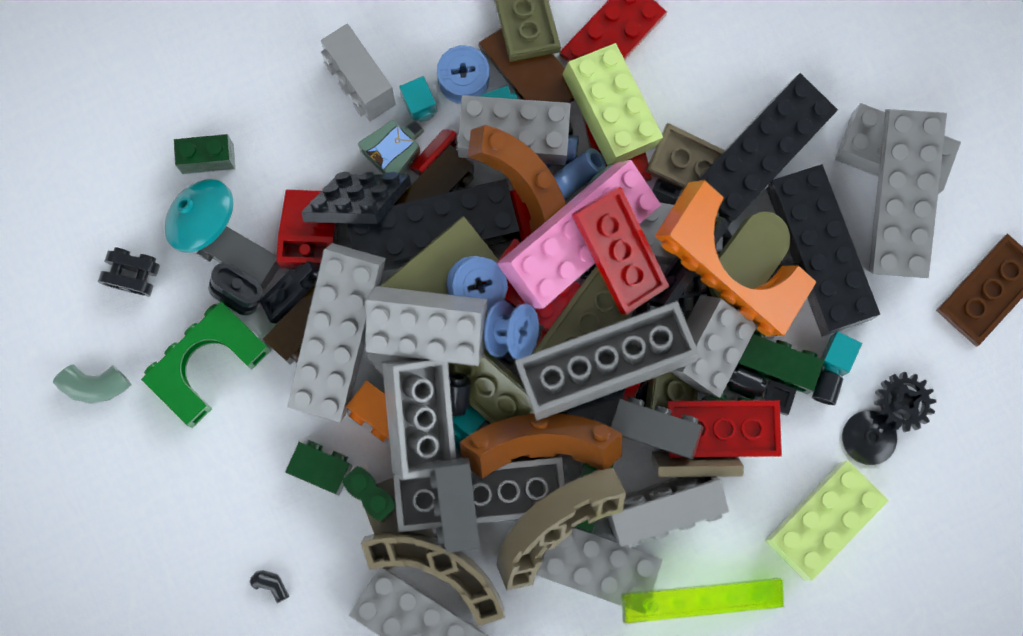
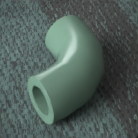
M70 365L60 371L53 379V384L71 399L90 404L109 401L132 385L125 375L113 365L98 376L85 375L75 365Z

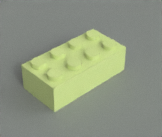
M616 43L568 62L562 75L607 165L623 162L654 149L663 136Z
M847 460L839 463L765 541L805 581H813L889 500Z

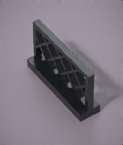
M716 216L715 248L721 237H723L722 249L732 237V234L727 229L730 224L724 217ZM722 249L716 250L717 254H720ZM676 255L664 272L669 287L647 302L652 307L660 308L679 299V306L686 321V316H690L692 310L686 311L687 297L693 296L694 308L700 295L707 294L710 297L712 295L709 286H707V289L701 290V276L695 271L684 267L681 263L682 260ZM693 279V291L687 292V286Z

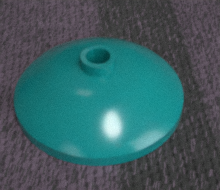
M216 179L198 181L185 188L172 202L166 215L165 236L168 243L180 252L191 253L199 251L215 241L227 226L232 215L233 196L230 189Z

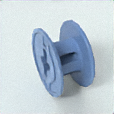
M459 45L446 51L441 56L437 65L438 84L443 95L448 100L461 104L462 95L480 96L485 94L489 87L490 67L486 57L480 50L471 46ZM466 72L467 77L461 78L460 73Z
M478 256L464 257L456 262L450 269L446 281L448 295L487 299V313H489L491 307L496 302L504 300L508 288L507 277L496 262ZM474 279L486 281L485 284L478 286L479 290L467 289V286L475 284Z
M506 301L496 302L491 307L484 325L486 349L495 357L503 356L508 351L517 360L529 356L536 345L539 334L537 313L533 306L527 303L519 305L514 310L512 305Z

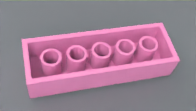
M632 160L613 164L496 263L525 304L527 303L533 306V308H544L595 263L571 214L611 189L620 186L639 224L661 206Z

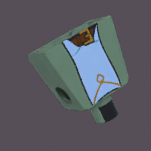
M393 120L361 140L358 146L360 152L382 174L390 172L405 174L421 153L420 147L415 140L424 130L415 120L404 129Z

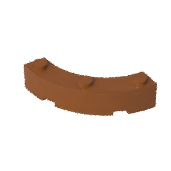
M482 125L471 130L467 157L485 163L496 171H501L510 180V184L519 195L522 203H526L529 210L531 234L566 205L559 185L550 170L536 153L522 141L511 134L488 125Z
M556 413L540 420H536L534 414H526L495 422L472 433L460 442L461 457H469L470 470L482 479L500 467L510 464L511 459L525 455L529 458L566 454L573 456V460L586 463L598 470H606L622 457V433L598 421L570 414Z

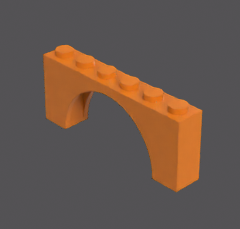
M705 180L689 182L655 237L662 242V247L666 251L677 255L682 260L681 263L684 267L700 275L701 281L705 285L715 288L720 293L721 299L729 304H733L747 320L754 322L758 326L757 330L760 333L769 337L772 335L784 336L816 284V281L799 266H781L779 271L769 281L752 289L734 281L721 265L714 242L715 219L724 197Z

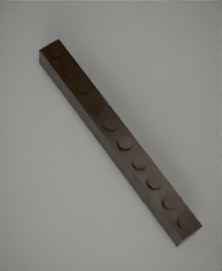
M449 145L394 205L457 191L461 187L466 188L474 179V165L466 158H459L458 151L452 145ZM316 284L263 338L290 365L294 361L298 363Z

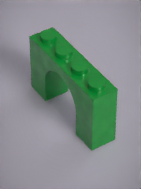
M222 302L218 305L213 304L204 313L205 317L198 324L194 323L188 327L184 333L185 337L179 343L171 344L165 350V356L158 363L153 362L144 371L146 375L141 378L191 428H194L212 410L190 386L186 375L188 361L197 349L208 344L224 345L236 354L251 370L271 352Z

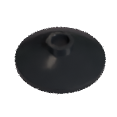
M876 411L856 413L846 422L842 432V441L846 452L852 459L864 465L883 463L892 456L897 445V432L892 430L893 423L890 422L884 425L883 421L886 417L884 415L877 416ZM870 432L876 434L877 439L875 442L869 440L868 434Z

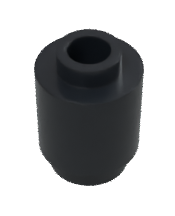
M739 365L735 368L726 387H729L728 390L754 400L756 396H762L766 382L763 381L764 375Z
M454 372L449 374L452 416H462L470 405L471 380L463 373Z

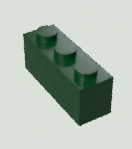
M754 331L736 367L740 365L764 375L763 378L767 380H773L793 387L797 391L808 395L815 389L824 360L817 358L818 355L812 351H797L791 348L792 345L781 340L773 342L766 339V336L762 333Z

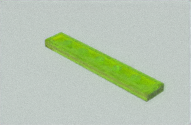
M770 578L621 593L623 623L630 624L784 607L783 579Z

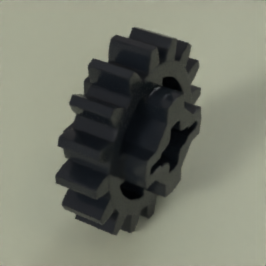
M907 372L900 373L899 378L896 374L889 376L890 382L884 380L880 383L884 389L875 391V394L880 396V399L874 401V405L881 407V410L876 414L877 416L884 414L886 418L883 424L886 425L892 422V430L894 431L898 430L901 426L903 432H909L911 427L914 430H918L921 428L920 423L927 424L930 422L926 415L935 414V410L930 408V405L936 403V399L929 397L934 390H926L924 386L927 380L918 382V374H913L910 378H908ZM908 386L914 388L916 391L908 389ZM891 393L892 398L890 400V403L888 404V397ZM913 398L907 405L897 407V404L901 403L902 400ZM921 402V410L919 411L918 407ZM893 413L901 415L903 419L898 418Z

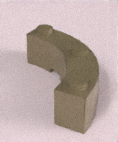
M614 468L596 470L589 475L558 488L542 500L535 502L532 508L518 520L505 538L496 564L506 591L533 585L537 571L543 562L542 555L546 550L555 548L560 542L571 535L574 526L585 520H588L590 524L601 518L622 513L626 492Z
M393 531L364 536L361 545L369 570L390 566H410L423 569L425 572L449 583L457 590L468 605L477 626L505 618V608L493 583L486 573L462 551L446 553L445 544H439L437 538L419 533Z

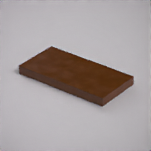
M501 29L479 42L481 51L522 100L563 103L575 101L562 75L565 68L553 53L509 62Z
M1008 233L1004 235L936 309L943 318L976 347L988 337L1023 298V247Z

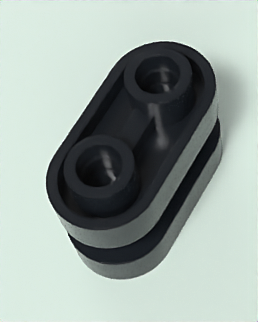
M114 247V251H107L104 262L112 266L110 272L101 271L98 283L114 289L150 297L154 286L146 281L148 275L157 276L160 265L155 263L156 258L146 254H140V257L132 256L130 251ZM122 269L137 272L136 279L121 275Z
M229 263L218 264L212 270L208 289L213 298L240 315H251L257 310L263 294L262 286L257 280Z

